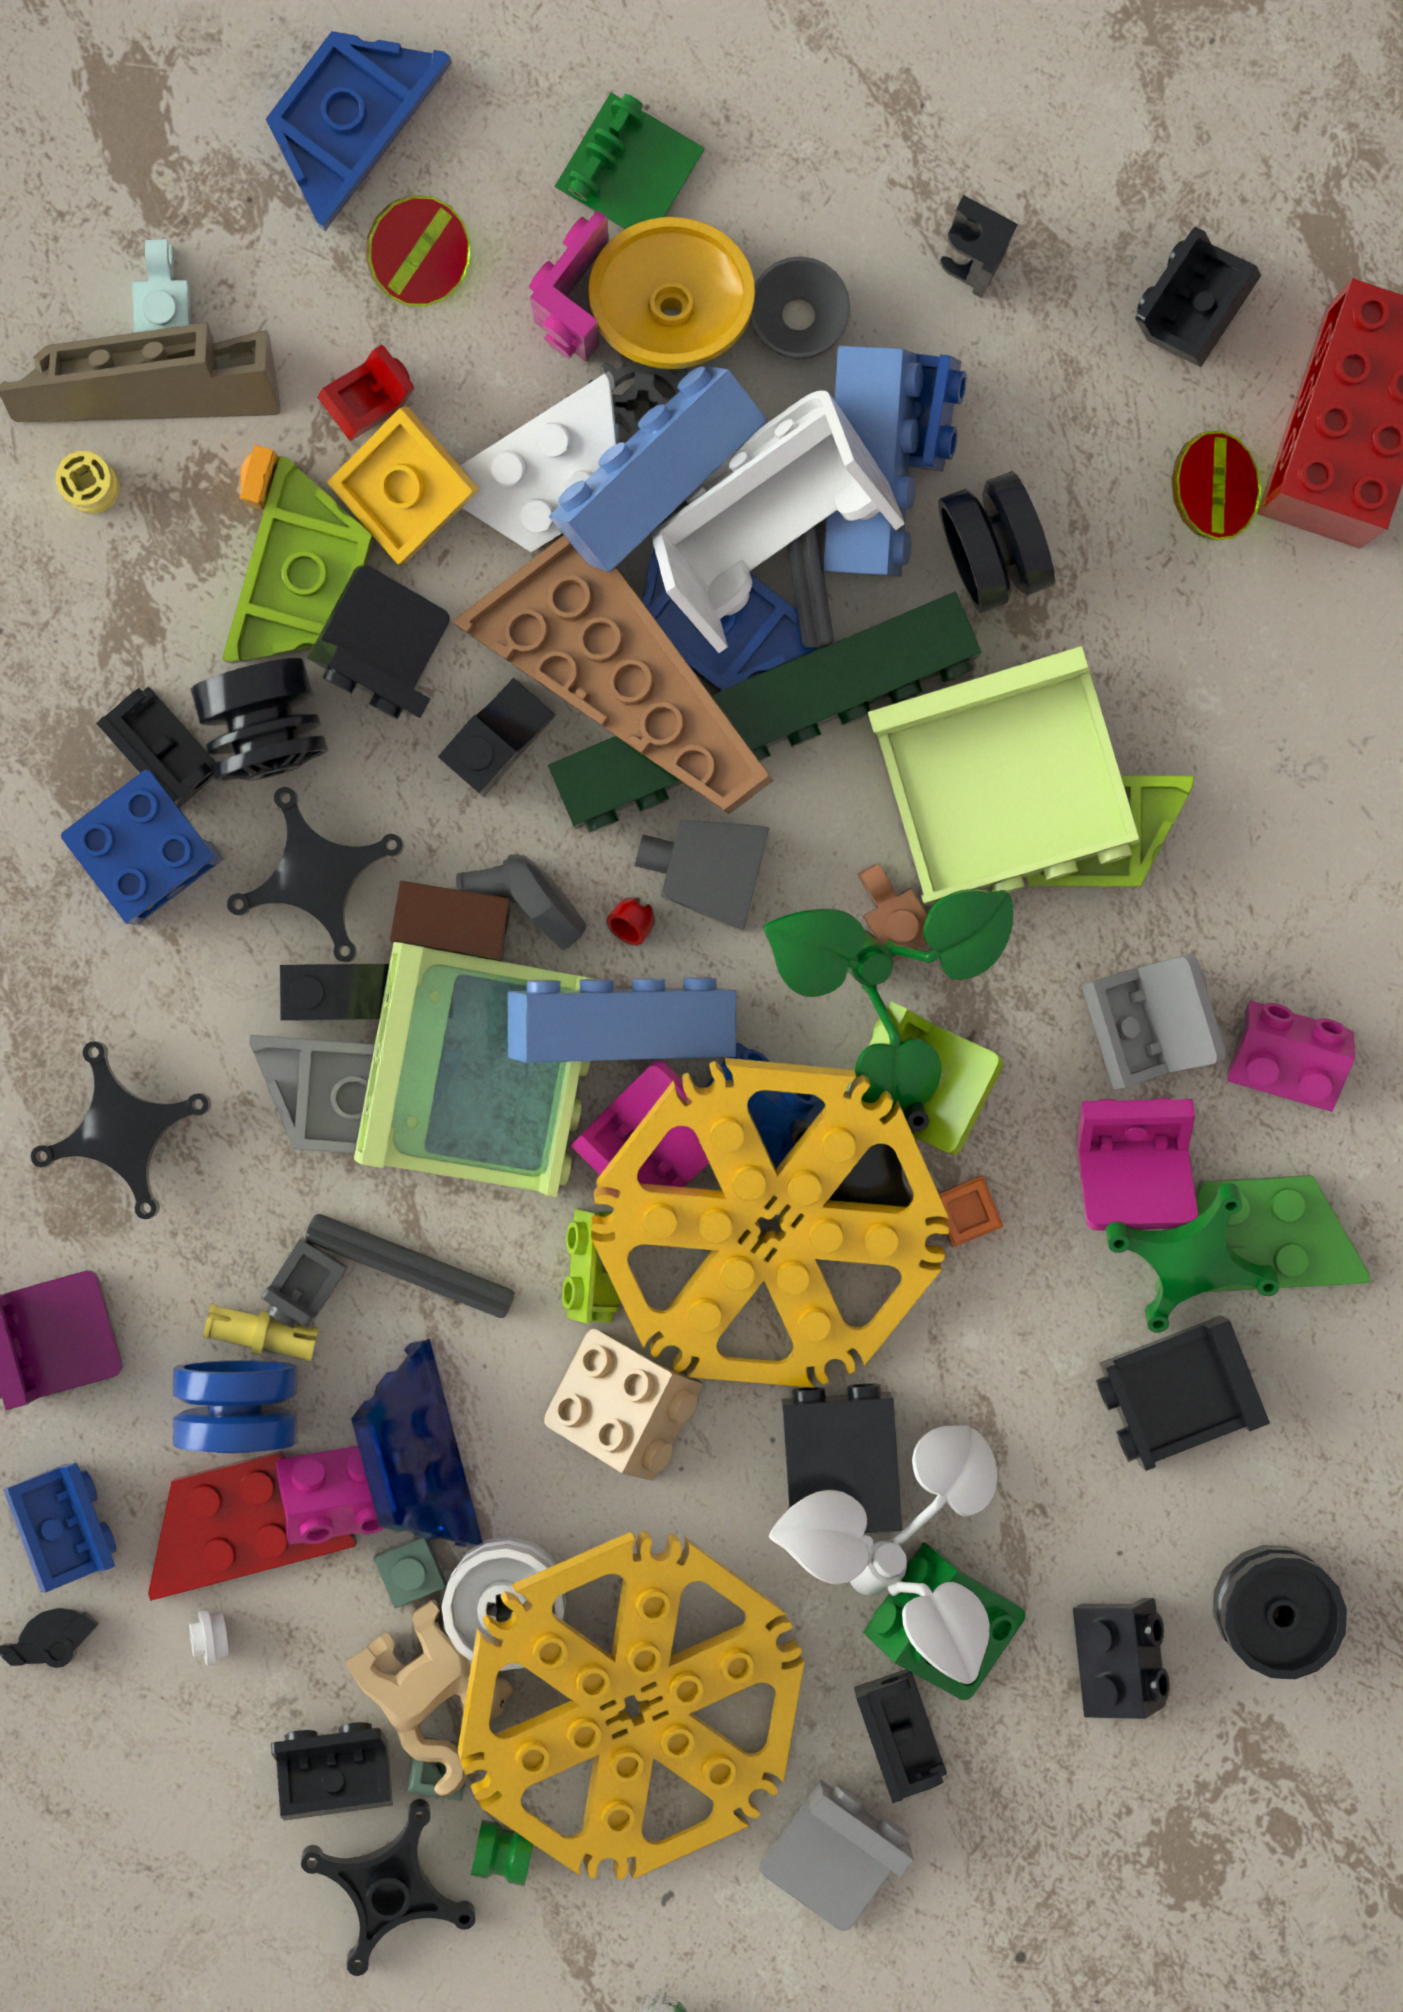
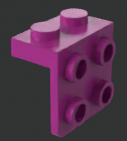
M86 1270L0 1294V1399H3L5 1410L27 1405L40 1397L117 1376L122 1371L123 1363L100 1280L94 1271Z

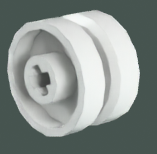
M513 1536L487 1539L468 1550L451 1574L442 1603L445 1631L456 1650L472 1662L477 1628L484 1635L498 1639L489 1633L482 1619L487 1614L498 1622L509 1620L513 1610L500 1607L497 1604L498 1596L503 1594L504 1591L516 1595L522 1604L528 1599L515 1592L511 1584L556 1565L557 1563L553 1556L536 1543ZM567 1593L557 1597L552 1606V1613L562 1620L567 1603ZM512 1663L504 1666L500 1671L524 1668V1666Z

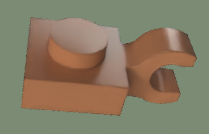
M874 864L857 874L876 906L875 909L863 915L874 937L882 944L893 940L897 945L918 949L926 944L923 929L927 914L912 888L896 895L880 864ZM895 955L893 957V963L901 959L902 956Z

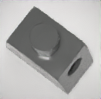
M680 820L675 842L642 835L635 866L666 874L661 893L662 897L733 929L743 931L769 827Z

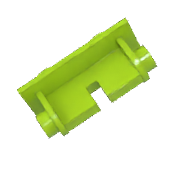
M574 1209V1219L568 1225L566 1232V1247L569 1254H571L570 1273L565 1278L562 1287V1302L565 1309H567L566 1318L585 1324H591L592 1321L612 1323L613 1312H619V1296L608 1273L602 1272L603 1263L591 1240V1216L606 1217L612 1213L611 1211L595 1213Z

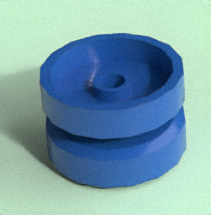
M222 1360L192 1362L175 1366L173 1368V1396L188 1404L207 1406L185 1409L173 1418V1446L183 1450L216 1453H250L294 1446L296 1444L297 1415L282 1407L263 1405L285 1402L297 1393V1365L278 1361Z

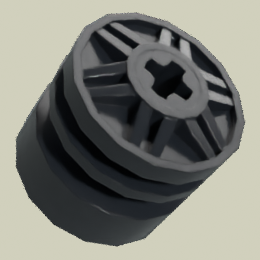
M302 658L272 660L242 667L210 677L190 688L200 724L208 726L227 725L228 733L218 736L206 744L207 751L211 755L232 752L235 754V756L219 761L212 766L215 780L217 781L236 779L255 781L296 770L309 760L329 751L324 736L299 738L300 734L321 725L320 717L317 714L293 715L291 707L301 704L313 696Z

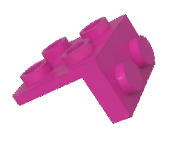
M599 210L593 214L589 221L583 216L576 221L563 241V244L568 247L555 265L547 261L539 269L529 285V289L533 291L530 301L534 323L547 332L544 337L545 341L564 357L570 359L575 353L586 362L599 346L598 321L570 300L568 295L609 241L608 217Z
M659 1060L654 1061L570 1146L601 1175L673 1080L676 1090L685 1100L688 1098L683 1089L682 1079L666 1063ZM676 1126L670 1129L640 1167L637 1174L638 1181L641 1184L684 1187L709 1164L696 1133L687 1126Z
M1155 1098L1153 1100L1117 1101L1114 1099H1101L1098 1101H1082L1076 1135V1148L1085 1220L1090 1229L1103 1231L1106 1230L1109 1224L1116 1221L1123 1222L1126 1226L1139 1230L1172 1229L1198 1217L1188 1151L1195 1120L1193 1099L1172 1100L1170 1098Z

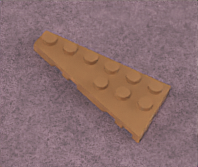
M564 535L452 621L461 630L728 814L732 813L774 781L616 566L609 573L589 566Z

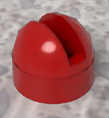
M638 897L625 898L619 902L606 919L609 929L617 938L634 946L641 945L645 941L655 924L652 906L647 904L645 907H642L639 904L640 898Z

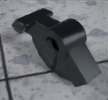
M66 1608L43 1611L26 1624L19 1635L18 1643L0 1645V1656L10 1666L46 1663L54 1668L64 1667L74 1659L77 1648L99 1623L86 1611L82 1614L76 1610Z

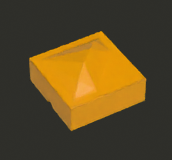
M254 445L253 452L245 459L241 466L240 499L247 507L264 511L279 459L272 449Z

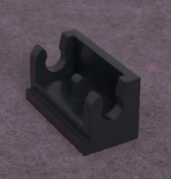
M963 195L955 210L956 214L948 232V242L956 252L971 260L966 264L960 265L955 263L952 258L942 256L940 264L946 273L973 287L972 293L982 298L1008 250L1018 224Z
M150 687L143 691L140 688L136 689L106 716H103L96 722L140 773L144 770H149L155 775L179 808L215 777L212 766L217 762Z
M905 1669L855 1686L856 1699L892 1803L942 1784L944 1782L942 1776L946 1775L947 1772L912 1672Z

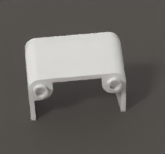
M820 390L806 395L758 429L651 532L666 593L718 653L728 647L720 618L738 612L747 603L752 587L750 571L836 510L849 521L867 520L881 512L895 530L905 524L889 482L841 408L827 391Z

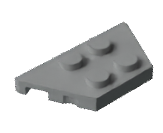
M250 1035V1046L265 1078L266 1085L279 1112L292 1148L298 1150L355 1153L375 1044ZM442 1049L431 1111L456 1068L461 1063L463 1050Z

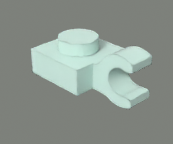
M167 239L145 240L148 281H132L134 333L192 325L190 283L187 280H174L173 245H168Z

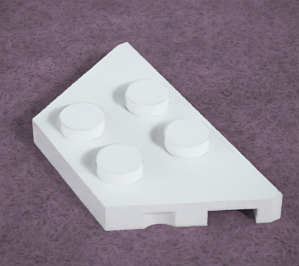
M610 371L461 464L460 467L480 489L463 509L529 552H533L562 534L549 518V515L560 506L558 503L559 497L574 483L581 480L586 481L600 468L598 461L601 456L612 446L621 442L619 423H615L612 396L615 384Z

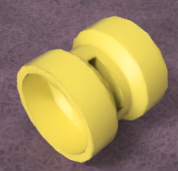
M91 451L70 453L60 462L56 470L55 482L59 493L66 501L84 513L98 514L107 511L115 504L119 496L120 482L117 473L99 455Z

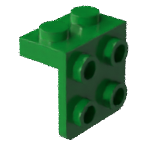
M923 1542L913 1559L907 1564L906 1573L901 1580L902 1582L926 1584L931 1592L943 1583L954 1582L966 1587L979 1598L987 1612L990 1625L988 1645L977 1678L970 1684H964L946 1676L931 1665L911 1644L903 1626L902 1611L909 1601L921 1597L918 1594L901 1592L896 1596H892L889 1593L875 1611L863 1633L897 1665L960 1700H968L975 1694L1024 1622L1026 1614L1019 1605L966 1575L939 1550Z

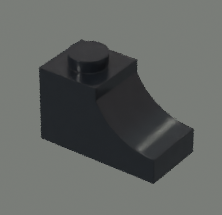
M513 677L484 709L467 722L438 755V758L482 797H485L556 715Z

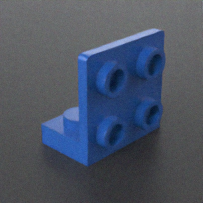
M149 770L142 771L61 833V839L126 924L132 925L141 923L224 860L210 841L202 839L162 784Z

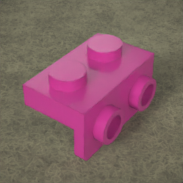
M1250 1001L1245 1011V1027L1227 1070V1081L1333 1112L1355 1060L1354 1032L1331 1019L1321 1018L1315 1020L1295 1014L1287 1007L1277 1003H1266L1264 1005Z
M385 1441L276 1460V1474L286 1515V1534L289 1544H319L329 1540L331 1537L354 1533L374 1534L397 1524L398 1493Z

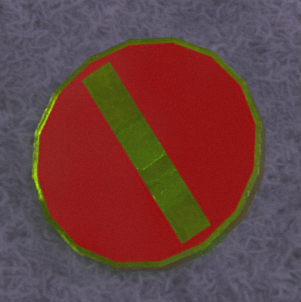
M407 195L390 202L375 217L366 238V263L373 282L385 296L406 306L427 307L446 299L462 283L470 264L471 242L464 221L451 205L433 196Z
M1222 430L1198 433L1183 445L1175 459L1171 478L1173 501L1182 522L1195 535L1210 541L1235 538L1249 527L1257 513L1261 494L1259 470L1250 450L1238 437Z

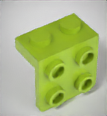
M891 1001L887 1010L899 1031L901 1042L910 1038L923 1039L934 1048L941 1061L942 1072L939 1085L932 1097L924 1104L929 1117V1124L924 1130L916 1131L913 1136L947 1154L956 1155L962 1150L1003 1068V1059L995 1052L938 1027L911 1010ZM881 1019L874 1026L872 1040L869 1045L876 1043L890 1044L889 1035ZM852 1082L849 1083L847 1092H849Z

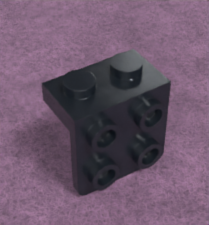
M359 565L354 569L307 659L326 669L322 678L336 687L351 694L355 687H358L372 695L368 704L397 720L402 712L421 718L431 698L414 688L449 624V614L443 608L373 567Z

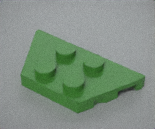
M1302 1175L1200 1181L1195 1193L1198 1217L1212 1205L1217 1197V1190L1220 1186L1231 1183L1239 1188L1242 1209L1230 1216L1226 1226V1241L1231 1249L1246 1261L1260 1266L1269 1265L1274 1267L1280 1288L1370 1283L1369 1272L1314 1176ZM1158 1278L1156 1283V1293L1159 1290L1160 1278ZM1235 1284L1206 1292L1255 1290L1257 1288L1249 1285Z

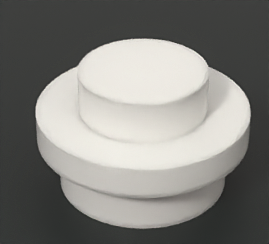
M208 1609L200 1610L198 1612L199 1622L189 1624L192 1652L194 1657L203 1655L206 1666L215 1665L217 1658L228 1657L229 1655L223 1613L209 1615Z

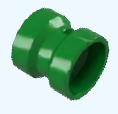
M482 1820L471 1876L487 1879L494 1874L504 1876L510 1884L525 1886L533 1843L515 1831L502 1830L499 1823Z

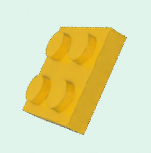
M408 406L399 408L327 481L328 485L397 565L407 563L480 491L477 485Z

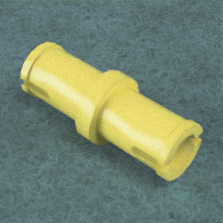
M211 1303L203 1338L251 1347L252 1354L262 1355L264 1350L311 1362L319 1327H306L297 1324L295 1328H291L277 1319L271 1318L267 1311L261 1310L260 1314L256 1315L220 1307L217 1304Z

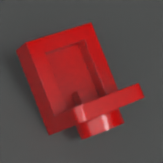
M380 345L371 351L365 363L323 387L317 398L349 441H352L385 421L399 408L403 407L413 392L414 386L403 363L397 358L392 357L383 345Z

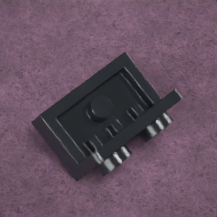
M1194 227L1185 241L1178 242L1173 248L1168 259L1167 268L1156 285L1149 287L1142 295L1135 319L1147 341L1202 367L1260 279V271L1256 265L1212 245L1206 232Z
M1142 1598L1133 1604H1080L1074 1607L1073 1616L1084 1717L1145 1719L1164 1708L1169 1695L1170 1681L1167 1671L1162 1668L1160 1645L1164 1638V1624L1162 1617L1156 1611L1155 1599Z
M356 1722L345 1724L339 1727V1733L318 1736V1732L314 1730H298L285 1734V1741L271 1743V1755L276 1760L280 1817L284 1821L393 1806L388 1740L380 1728H372L371 1723Z

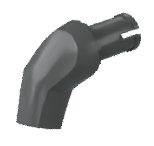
M509 854L507 859L503 861V865L479 871L462 872L456 876L457 890L509 898L513 903L516 902L527 916L562 950L574 944L585 931L586 924L573 904L550 876L527 856Z

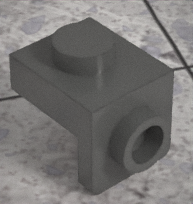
M303 1237L300 1238L271 1285L265 1289L261 1296L264 1301L271 1304L267 1312L291 1328H295L298 1322L308 1327L318 1316L348 1266L314 1244L307 1242Z

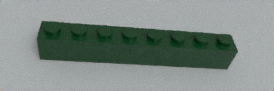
M955 591L717 692L712 697L759 761H763L771 757L768 747L788 739L791 747L798 746L822 735L818 727L821 724L838 717L842 726L868 716V712L872 711L869 704L889 696L892 704H895L923 692L920 682L940 674L943 683L973 671L974 669L970 661L978 658L982 651ZM616 736L548 764V768L574 828L577 829L585 825L589 834L618 822L619 819L616 812L633 804H636L639 812H642L668 801L670 798L666 790L683 784L682 781Z

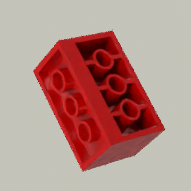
M1352 278L1326 307L1257 514L1360 549L1388 529L1403 485V295Z

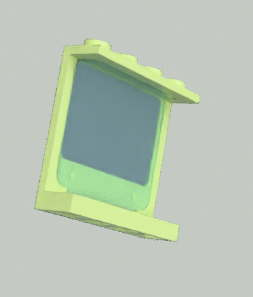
M394 942L354 1160L361 1165L378 1168L390 1166L533 1190L546 1196L557 1197L559 1185L565 1186L567 1184L571 1171L572 1156L571 1153L565 1152L569 1131H576L581 1116V1099L575 1098L579 1077H586L591 1061L525 1063L509 1059L508 991H527L528 980L561 981V990H580L581 979L594 978Z

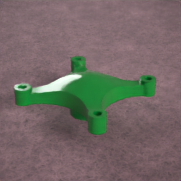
M1227 1183L1220 1186L1217 1190V1197L1212 1205L1199 1217L1179 1227L1147 1231L1128 1227L1119 1221L1112 1222L1106 1227L1108 1247L1111 1251L1121 1253L1130 1250L1137 1253L1153 1267L1160 1278L1158 1293L1153 1302L1145 1308L1147 1326L1150 1331L1154 1333L1165 1331L1169 1327L1168 1317L1179 1303L1206 1291L1235 1284L1256 1287L1259 1294L1263 1296H1272L1279 1291V1282L1274 1267L1269 1265L1260 1266L1246 1261L1237 1255L1226 1241L1225 1235L1228 1220L1231 1215L1238 1213L1242 1209L1240 1192L1236 1185Z

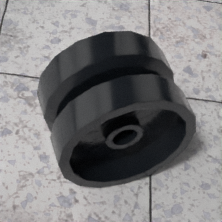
M1013 471L985 482L982 492L984 508L978 498L967 489L942 497L938 501L939 514L951 555L967 594L980 614L1002 606L1009 601L1011 592L1009 577L1016 588L1026 596L1052 587L1055 584V571L1042 525L1026 488L1019 476Z
M1262 1545L1242 1552L1223 1569L1214 1589L1213 1615L1220 1635L1250 1669L1267 1677L1298 1679L1319 1671L1336 1655L1346 1634L1347 1608L1339 1586L1310 1557L1288 1546ZM1286 1605L1287 1607H1282L1279 1609V1618L1273 1619V1613L1275 1609L1279 1606Z

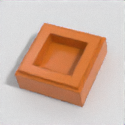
M982 1175L939 1192L949 1219L941 1218L947 1220L949 1226L947 1236L952 1247L1004 1227Z

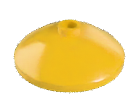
M681 217L655 218L628 227L605 245L596 258L591 270L588 286L589 306L592 317L598 321V330L615 350L627 358L643 365L662 369L694 367L722 355L744 333L754 307V278L749 262L743 252L723 232L693 219ZM667 309H676L680 314L669 316L663 312Z

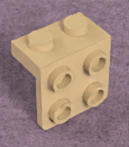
M592 1329L583 1338L545 1413L544 1423L552 1431L617 1471L655 1481L658 1473L667 1466L671 1459L672 1445L683 1424L695 1412L698 1403L697 1396L704 1383L695 1378L687 1377L686 1373H678L673 1369L661 1366L605 1332Z

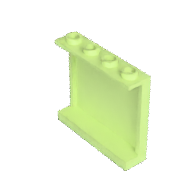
M1082 646L868 712L873 732L879 739L924 894L921 897L923 903L928 906L936 904L940 899L953 892L966 889L984 890L991 888V891L1006 890L1010 893L1025 887L1022 879L1024 877L1044 872L1046 880L1064 877L1078 872L1076 864L1078 861L1098 856L1100 865L1132 856L1130 846L1141 843Z

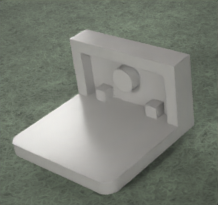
M1193 954L1133 968L1081 985L1113 1090L1127 1088L1168 1073L1212 1065L1225 1059L1226 1052L1223 1045V1032L1216 1021L1207 992L1206 976Z
M820 1779L762 1860L761 1871L771 1882L837 1929L845 1931L854 1925L889 1874L893 1872L901 1878L914 1858L910 1843L907 1841L909 1835L902 1828L885 1817L878 1821L862 1809L864 1803L848 1789L841 1785H837L834 1789Z

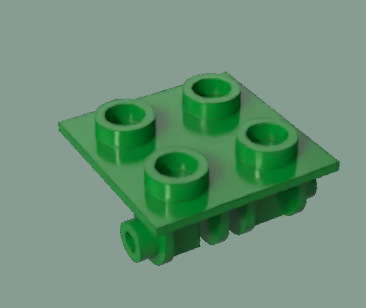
M610 92L555 184V188L593 211L599 210L608 217V220L627 229L637 223L666 216L705 148L641 110L643 104L635 97L624 94L620 98Z

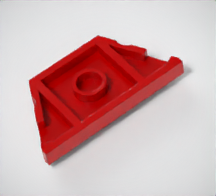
M281 1451L175 1478L171 1481L148 1591L149 1599L152 1601L349 1549L356 1546V1537L354 1534L331 1537L329 1540L319 1544L288 1543L286 1515L276 1474V1460L286 1458Z

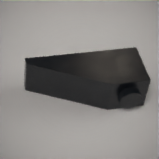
M390 964L280 965V1021L380 1019ZM452 996L448 1018H452Z

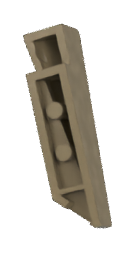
M207 322L47 345L33 357L35 369L20 381H4L0 384V397L10 418L15 422L277 415L280 412L273 355L267 330L213 343V335Z

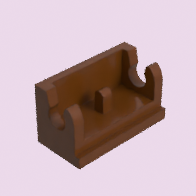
M400 881L390 941L392 944L398 942L502 962L510 914V899Z

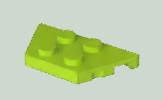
M279 456L223 652L222 660L227 663L235 664L312 649L354 569L359 565L367 564L374 537L308 478L289 458Z
M1121 776L1141 841L1139 844L1130 846L1132 856L1101 865L1098 856L1076 862L1078 872L1064 877L1046 880L1044 872L1025 877L1029 886L1142 887L1194 786V776Z

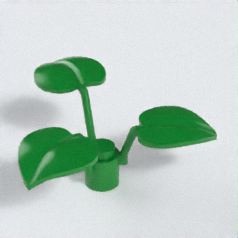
M966 889L943 897L930 909L924 923V938L926 943L932 948L930 951L900 946L893 940L882 944L869 931L864 930L861 923L855 917L837 909H813L795 912L770 921L763 928L781 978L797 994L805 997H818L829 994L843 984L847 972L862 984V989L868 994L889 1035L890 1044H872L861 1052L856 1062L855 1073L857 1077L863 1074L870 1083L868 1090L863 1094L861 1100L866 1103L876 1102L886 1090L893 1099L891 1110L898 1100L904 1113L910 1104L920 1102L924 1105L932 1097L941 1079V1061L934 1048L923 1039L910 1038L901 1042L899 1031L877 991V985L885 982L891 975L893 957L895 955L927 963L939 959L943 972L954 980L969 979L987 971L1001 956L1010 938L1013 924L1012 898L1006 890Z

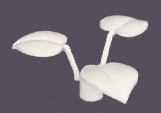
M969 1425L941 1426L929 1431L918 1441L912 1457L913 1470L917 1481L926 1491L937 1495V1497L893 1539L874 1543L870 1536L864 1535L867 1526L865 1509L852 1496L836 1490L819 1491L798 1501L776 1522L770 1531L769 1538L784 1548L807 1572L823 1582L837 1585L850 1582L856 1591L866 1596L877 1595L885 1589H888L892 1596H896L901 1592L920 1595L921 1597L909 1601L902 1611L903 1626L911 1644L940 1672L958 1682L970 1684L978 1676L989 1640L990 1624L983 1604L972 1591L958 1583L946 1582L931 1592L926 1584L902 1582L901 1580L907 1569V1558L901 1548L902 1544L930 1520L946 1502L957 1514L970 1517L982 1511L990 1503L996 1491V1461L984 1437Z

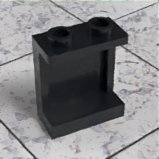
M1222 1315L1099 1363L1104 1377L1096 1380L1101 1397L1108 1411L1117 1408L1124 1425L1123 1429L1116 1431L1123 1453L1128 1462L1137 1459L1138 1464L1145 1471L1155 1468V1462L1241 1428H1246L1250 1432L1270 1424L1229 1319Z
M865 1383L847 1386L848 1394L826 1396L824 1387H805L793 1389V1398L781 1399L789 1508L803 1498L819 1491H841L852 1496L865 1509L867 1526L864 1533L902 1531L894 1398L891 1392H881L880 1384Z

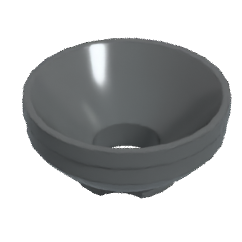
M802 256L786 258L767 268L756 281L754 307L750 318L751 323L762 343L774 353L785 358L797 360L813 358L834 346L843 335L850 313L849 294L843 280L826 263ZM799 299L811 304L815 312V319L811 326L804 330H794L785 324L782 318V311L790 301Z

